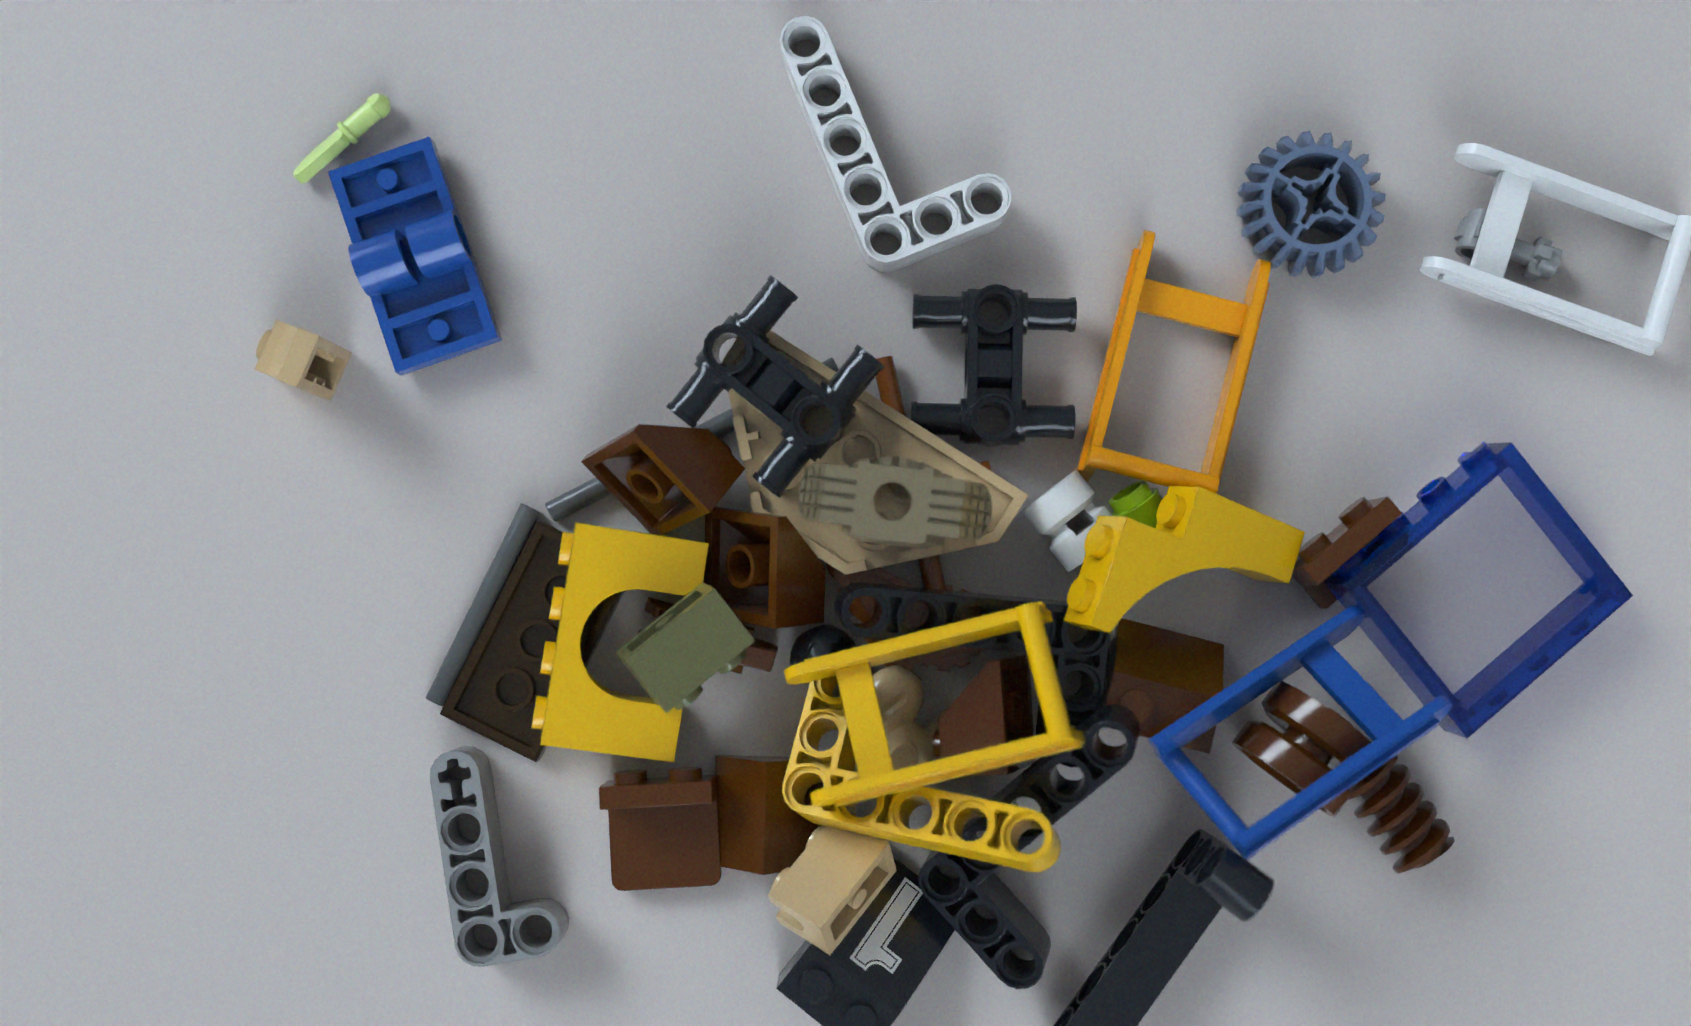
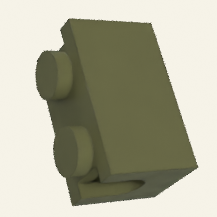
M702 582L615 653L655 704L659 705L667 713L673 707L676 710H680L696 700L703 691L701 685L716 672L724 674L739 665L747 655L744 650L755 640L717 590Z

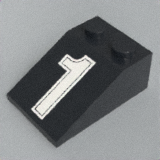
M895 858L894 862L897 871L833 953L829 955L805 940L779 974L776 989L822 1026H891L955 931L924 896L919 886L918 876Z

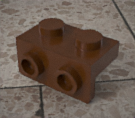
M1388 496L1367 500L1365 497L1358 499L1338 516L1342 523L1328 535L1321 532L1300 548L1298 554L1300 558L1295 563L1292 577L1319 608H1329L1404 543L1403 536L1392 525V522L1402 512Z

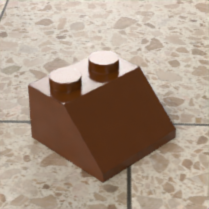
M1121 618L1115 626L1107 658L1102 707L1112 704L1127 707L1139 720L1141 730L1139 736L1152 738L1223 690L1224 644ZM1217 725L1185 745L1184 748L1210 754Z

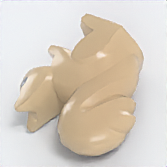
M893 665L879 670L873 675L894 770L933 761L935 759L933 754V735L935 730L939 729V718L947 709L939 713L923 728L915 721L924 703V690L920 679L911 670L902 666Z

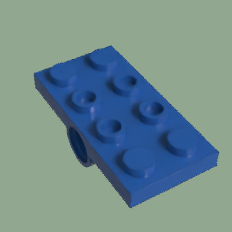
M430 137L328 171L352 242L348 247L354 272L364 292L371 298L397 374L402 376L502 341L435 142Z

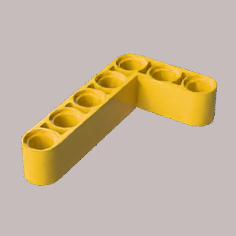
M837 676L810 682L782 787L785 802L796 813L814 824L1028 872L1044 871L1057 862L1061 853V840L1057 831L1042 813L1029 808L924 786L877 797L875 810L865 817H857L856 806L858 802L839 807L835 804L806 806L804 802L805 794L813 784L823 783L825 788L859 779L858 772H853L856 761L841 696L832 697L833 689L838 683ZM830 730H838V739L835 745L828 750L819 751L821 737ZM921 805H930L932 816L929 822L922 828L910 829L909 817L912 811ZM977 816L987 818V830L980 839L976 841H965L963 839V828L970 819ZM1039 828L1044 831L1045 839L1038 851L1031 854L1019 852L1018 840L1026 830Z

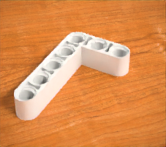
M809 16L795 17L786 23L780 36L784 68L862 257L869 267L878 272H893L988 234L1001 226L1010 208L1011 191L1004 179L990 173L976 175L899 206L827 30L820 21ZM802 40L812 41L819 47L816 53L808 57L797 56L791 51L794 44ZM829 88L837 92L839 98L834 104L824 107L814 103L811 96L819 89ZM849 136L857 140L860 147L852 155L843 156L834 152L831 144L839 137ZM864 184L872 185L878 190L880 197L871 205H860L851 197L854 188ZM977 194H990L997 200L999 210L993 214H981L974 209L971 199ZM938 213L946 217L950 228L943 234H930L922 227L921 220L928 214ZM890 233L898 238L901 247L891 255H882L873 249L871 241L878 234Z

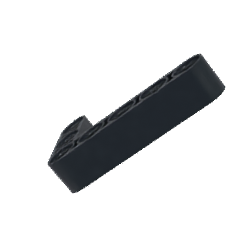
M864 582L851 583L843 587L836 596L834 612L841 625L855 636L881 640L959 622L963 611L970 606L978 605L983 616L1024 604L1043 601L1046 608L1051 611L1054 621L1044 624L1061 692L1063 680L1069 673L1079 670L1082 675L1081 687L1075 694L1064 696L1062 692L1070 726L1074 725L1076 728L1095 711L1102 708L1110 633L1087 629L1083 639L1071 643L1068 637L1070 623L1064 621L1068 608L1067 601ZM860 596H871L875 602L873 616L865 623H853L849 617L851 603ZM915 601H925L929 607L927 621L918 628H908L904 618L906 609ZM1015 632L957 645L961 647L1027 652L1023 638H1017ZM1040 702L1038 704L1036 736L1048 733ZM1068 762L1060 763L1068 767H1077L1075 764Z
M1118 704L1105 705L1075 728L1084 734L1086 743L1082 744V748L1039 758L989 800L1018 806L1016 803L1017 798H1032L1039 804L1041 808L1040 813L1052 825L1055 824L1130 762L1141 731L1139 720L1125 706ZM1106 727L1116 728L1123 733L1127 742L1121 746L1107 745L1099 737L1098 730ZM1065 762L1075 764L1080 768L1084 777L1079 780L1066 779L1060 775L1056 765ZM977 816L970 819L963 828V839L965 841L978 840L976 832L987 830V818ZM1039 828L1026 830L1018 840L1019 852L1044 833V831ZM931 850L918 877L919 886L924 896L1003 983L1015 989H1027L1034 986L1042 977L1051 948L1050 936L1045 928L994 873L1002 865ZM947 864L952 866L958 872L959 878L952 879L944 876L939 871L937 865ZM974 907H988L995 913L997 918H983L977 914ZM1011 949H1026L1033 955L1034 959H1020L1014 955Z
M1203 829L1195 831L1180 848L1054 1026H1137L1220 909L1223 907L1242 922H1247L1260 911L1268 900L1274 887L1273 878Z

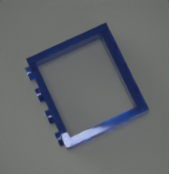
M1482 442L1472 452H1464L1457 460L1460 466L1446 478L1443 476L1438 477L1426 484L1417 493L1416 497L1419 501L1405 513L1402 512L1363 549L1361 548L1324 581L1345 609L1355 605L1364 614V619L1359 626L1424 706L1441 695H1444L1452 703V708L1439 722V725L1444 731L1465 738H1469L1633 596L1512 442ZM1499 476L1583 583L1456 693L1452 694L1367 587L1495 477Z

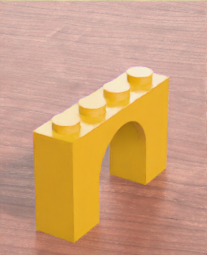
M575 522L573 533H562L558 564L566 565L568 569L565 587L554 586L549 619L559 620L556 642L545 641L540 674L550 675L547 697L536 695L531 729L542 730L541 745L674 762L682 709L676 710L673 707L666 713L659 705L655 704L651 697L616 692L600 684L589 673L582 660L580 652L581 634L588 616L595 607L616 593L640 589L686 596L703 582L709 543Z

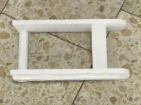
M1464 143L1457 147L1454 157L1456 162L1465 167L1496 177L1495 186L1470 266L1443 257L1428 256L1423 258L1420 272L1440 282L1648 356L1653 355L1655 349L1663 345L1691 252V216L1675 215L1486 145ZM1530 191L1669 240L1643 328L1504 278Z

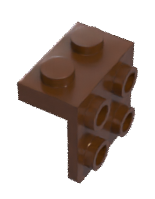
M680 767L669 769V777L647 778L646 770H628L614 772V780L607 781L599 787L600 810H608L612 884L617 890L631 891L713 886L719 882L722 871L720 866L716 774L702 775V767Z

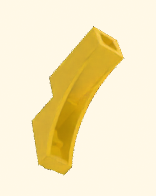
M1169 486L1166 496L1161 500L1157 509L1156 528L1129 517L1098 515L1095 525L1089 530L1085 539L1084 550L1086 554L1078 578L1071 584L1067 594L1068 608L1064 621L1081 628L1111 633L1122 616L1148 592L1170 579L1201 569L1220 567L1256 581L1289 584L1305 532L1200 486Z

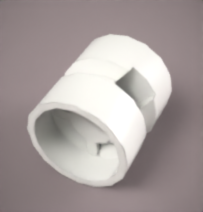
M1077 470L1071 472L1021 511L1039 536L1049 535L1052 538L1049 549L1067 572L1072 571L1083 563L1086 554L1084 550L1085 539L1089 530L1095 525L1098 515L1113 516L1105 506H1094L1092 500L1095 492ZM1077 515L1083 528L1074 533L1065 523Z

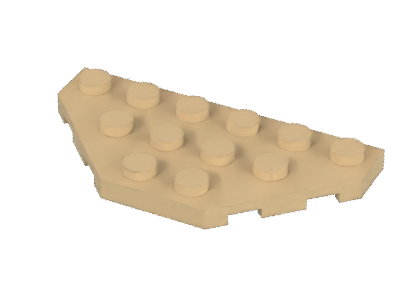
M771 330L766 335L770 339L767 343L770 347L819 385L822 381L827 384L836 372ZM737 338L721 362L724 366L736 365L743 359L745 344L742 339ZM731 388L728 392L739 452L750 492L748 494L752 512L786 516L814 554L845 575L999 542L1028 497V494L864 391L853 404L857 409L854 412L855 417L845 428L841 439L834 445H831L821 459L817 458L816 461L809 459L779 498L761 485L752 475L761 468L784 437L780 434L783 429ZM820 406L811 409L807 413L804 422L807 433L815 437L825 435L833 425L831 411L826 407ZM900 456L920 463L924 462L942 471L943 474L953 476L952 479L984 484L988 488L992 500L991 520L986 533L979 540L973 541L945 537L943 545L928 549L856 541L842 532V524L809 521L803 518L799 507V490L802 477L808 466L812 463L850 466V464L858 460L871 457ZM895 482L886 483L877 490L874 496V506L881 517L887 520H897L905 516L909 511L911 496L903 485Z

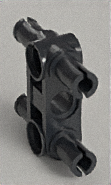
M770 275L767 279L768 281L741 315L737 312L733 316L729 315L722 325L716 326L708 333L704 340L702 351L695 358L697 361L694 365L698 369L666 407L689 426L695 428L699 419L723 389L728 392L731 388L783 429L780 433L784 437L761 468L752 475L761 485L780 498L783 495V491L809 459L816 461L817 458L821 459L831 445H834L841 439L845 428L855 417L854 412L857 409L853 404L885 366L857 344L852 354L827 384L823 381L819 385L816 384L767 344L770 339L766 335L793 301L795 302L798 298L791 290ZM732 338L742 339L745 344L743 359L736 365L724 366L719 358L722 344ZM819 406L828 408L833 416L831 429L825 435L819 437L810 436L804 426L807 413Z
M999 284L988 285L983 289H967V291H962L961 296H919V294H914L913 329L960 328L961 334H965L964 398H960L959 403H917V401H912L911 420L934 435L958 436L959 441H964V444H980L987 447L1019 445L1020 442H1025V437L1073 439L1075 434L1074 405H1026V400L1022 399L1023 335H1026L1027 330L1075 331L1077 321L1076 298H1028L1027 292L1009 289L1007 286ZM990 301L999 302L1007 310L1008 320L1002 325H990L981 317L980 306ZM986 407H994L1002 411L1006 418L1005 430L998 434L985 432L978 423L977 417L980 410Z

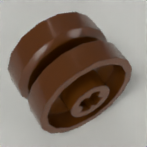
M1284 681L1273 686L1261 702L1266 715L1284 731L1283 734L1264 722L1248 720L1232 741V744L1243 755L1296 795L1330 772L1332 769L1328 767V764L1337 767L1371 743L1367 737L1336 711ZM1347 789L1319 810L1335 818L1350 798V790Z

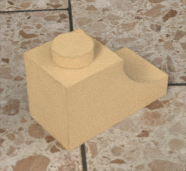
M276 319L272 330H267L258 343L256 357L259 360L255 370L331 401L352 352L317 334Z

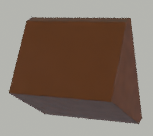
M715 756L721 867L762 875L780 873L783 869L794 864L805 850L811 834L818 827L822 826L803 818L792 810L784 800L782 787L790 757ZM823 783L813 784L807 790L804 800L806 806L812 805L810 793L823 788Z

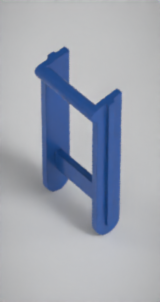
M1355 605L1335 615L1148 740L1154 749L1155 755L1245 860L1253 857L1264 847L1436 728L1452 708V703L1444 695H1441L1403 720L1340 655L1333 646L1349 636L1364 619V614ZM1304 667L1373 742L1248 828L1181 748Z

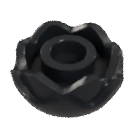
M834 625L817 626L805 631L795 639L790 651V666L802 663L806 659L850 649L856 646V644L844 630Z

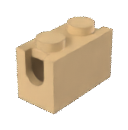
M827 826L818 827L809 837L803 853L791 867L783 869L773 882L768 897L770 902L781 908L776 915L778 922L831 955L897 871L890 843L885 839Z

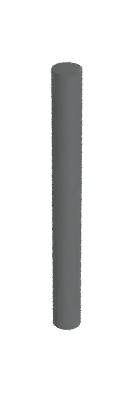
M520 504L428 691L426 699L444 706L541 512L525 504Z

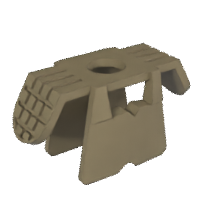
M900 456L871 457L858 460L850 464V466L812 463L808 466L802 477L799 490V507L801 515L805 520L842 524V532L856 541L919 549L943 545L945 537L973 541L982 538L990 524L992 500L988 488L982 483L952 479L953 476L943 474L942 471L924 462L920 463ZM886 483H899L906 487L910 493V509L900 519L887 520L881 517L875 509L874 496L877 490Z

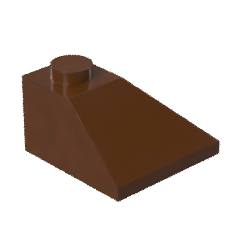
M638 424L587 454L581 461L651 534L657 535L666 534L710 513L745 470L744 466L732 455L729 446L719 438H716L709 429Z
M717 506L705 515V542L709 543L704 571V583L717 590L741 622L774 629L824 622L826 568L786 516Z
M1028 655L990 660L985 664L939 718V729H936L933 735V754L935 760L1034 737ZM1036 759L966 776L1008 775L1032 765Z

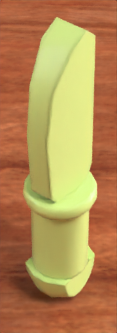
M378 93L368 97L367 101L345 121L337 123L339 129L301 161L294 170L293 176L301 184L306 183L346 149L351 142L357 144L360 136L381 118L384 119L391 110L390 99Z

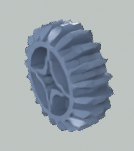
M1310 130L1302 132L1297 137L1296 143L1289 136H1284L1276 143V150L1271 147L1264 148L1258 155L1260 163H1251L1245 171V175L1251 182L1242 183L1237 192L1240 197L1249 202L1241 204L1236 209V216L1252 220L1241 230L1242 236L1246 238L1257 235L1260 239L1252 249L1253 254L1258 256L1267 249L1273 253L1269 260L1271 268L1276 269L1287 260L1289 275L1293 277L1298 276L1305 265L1310 277L1318 278L1324 273L1325 267L1335 274L1345 268V260L1352 263L1359 260L1363 256L1361 246L1368 247L1377 239V235L1371 228L1382 224L1385 215L1373 207L1383 203L1386 194L1380 191H1371V186L1380 180L1381 173L1371 172L1365 174L1362 169L1369 161V154H1362L1354 160L1348 155L1352 150V140L1344 141L1336 149L1333 147L1332 132L1324 133L1318 142L1315 143ZM1295 167H1310L1321 170L1314 180L1308 181L1300 179L1295 175L1289 179L1281 174V172ZM1337 183L1346 196L1348 207L1340 202L1336 195ZM1319 188L1318 193L1313 199L1315 201L1313 205L1315 212L1301 222L1307 212L1305 209L1308 205L1306 197H1309ZM1271 195L1275 197L1273 202L1281 207L1286 215L1284 229L1274 215ZM1314 228L1324 233L1331 230L1341 236L1337 241L1327 244H1310L1299 240L1307 230Z

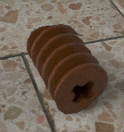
M1397 754L1350 787L1351 796L1348 800L1359 796L1363 798L1364 801L1354 812L1357 818H1364L1375 815L1377 819L1368 827L1367 833L1371 837L1384 833L1389 835V838L1380 846V851L1383 855L1400 851L1402 856L1393 864L1392 868L1395 873H1403L1431 863L1444 854L1453 845L1455 840L1454 837H1448L1450 833L1448 823L1442 819H1435L1437 815L1435 805L1428 800L1421 801L1424 796L1421 785L1415 782L1408 783L1411 778L1409 768L1403 764L1395 765L1398 759Z

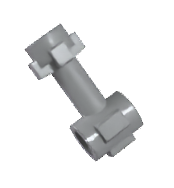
M1471 209L1468 216H1464L1460 220L1454 236V240L1458 241L1455 252L1466 260H1472L1487 209ZM1541 236L1534 241L1533 245L1516 238L1510 260L1522 264L1521 268L1524 269L1522 276L1534 281L1539 277L1549 280L1558 268L1563 252L1551 246L1553 241Z

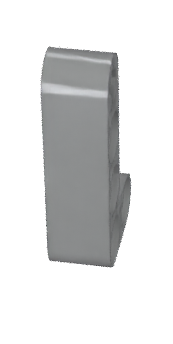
M462 746L441 754L434 761L430 769V784L454 943L458 955L465 963L484 967L538 958L548 954L565 936L568 930L569 917L566 909L558 901L551 898H538L512 903L493 777L488 757L481 750L473 746ZM457 765L462 768L469 767L471 777L465 780L459 777L453 778L451 768ZM472 794L476 796V800L471 799L457 806L455 805L454 799L462 795L463 798ZM462 813H468L478 820L480 824L478 840L466 839L460 833L458 820ZM470 868L478 869L487 876L489 889L486 894H477L468 887L466 874ZM541 915L545 917L552 926L551 938L538 939L534 937L528 928L529 916ZM477 924H486L495 931L497 935V946L495 948H485L476 941L474 928Z

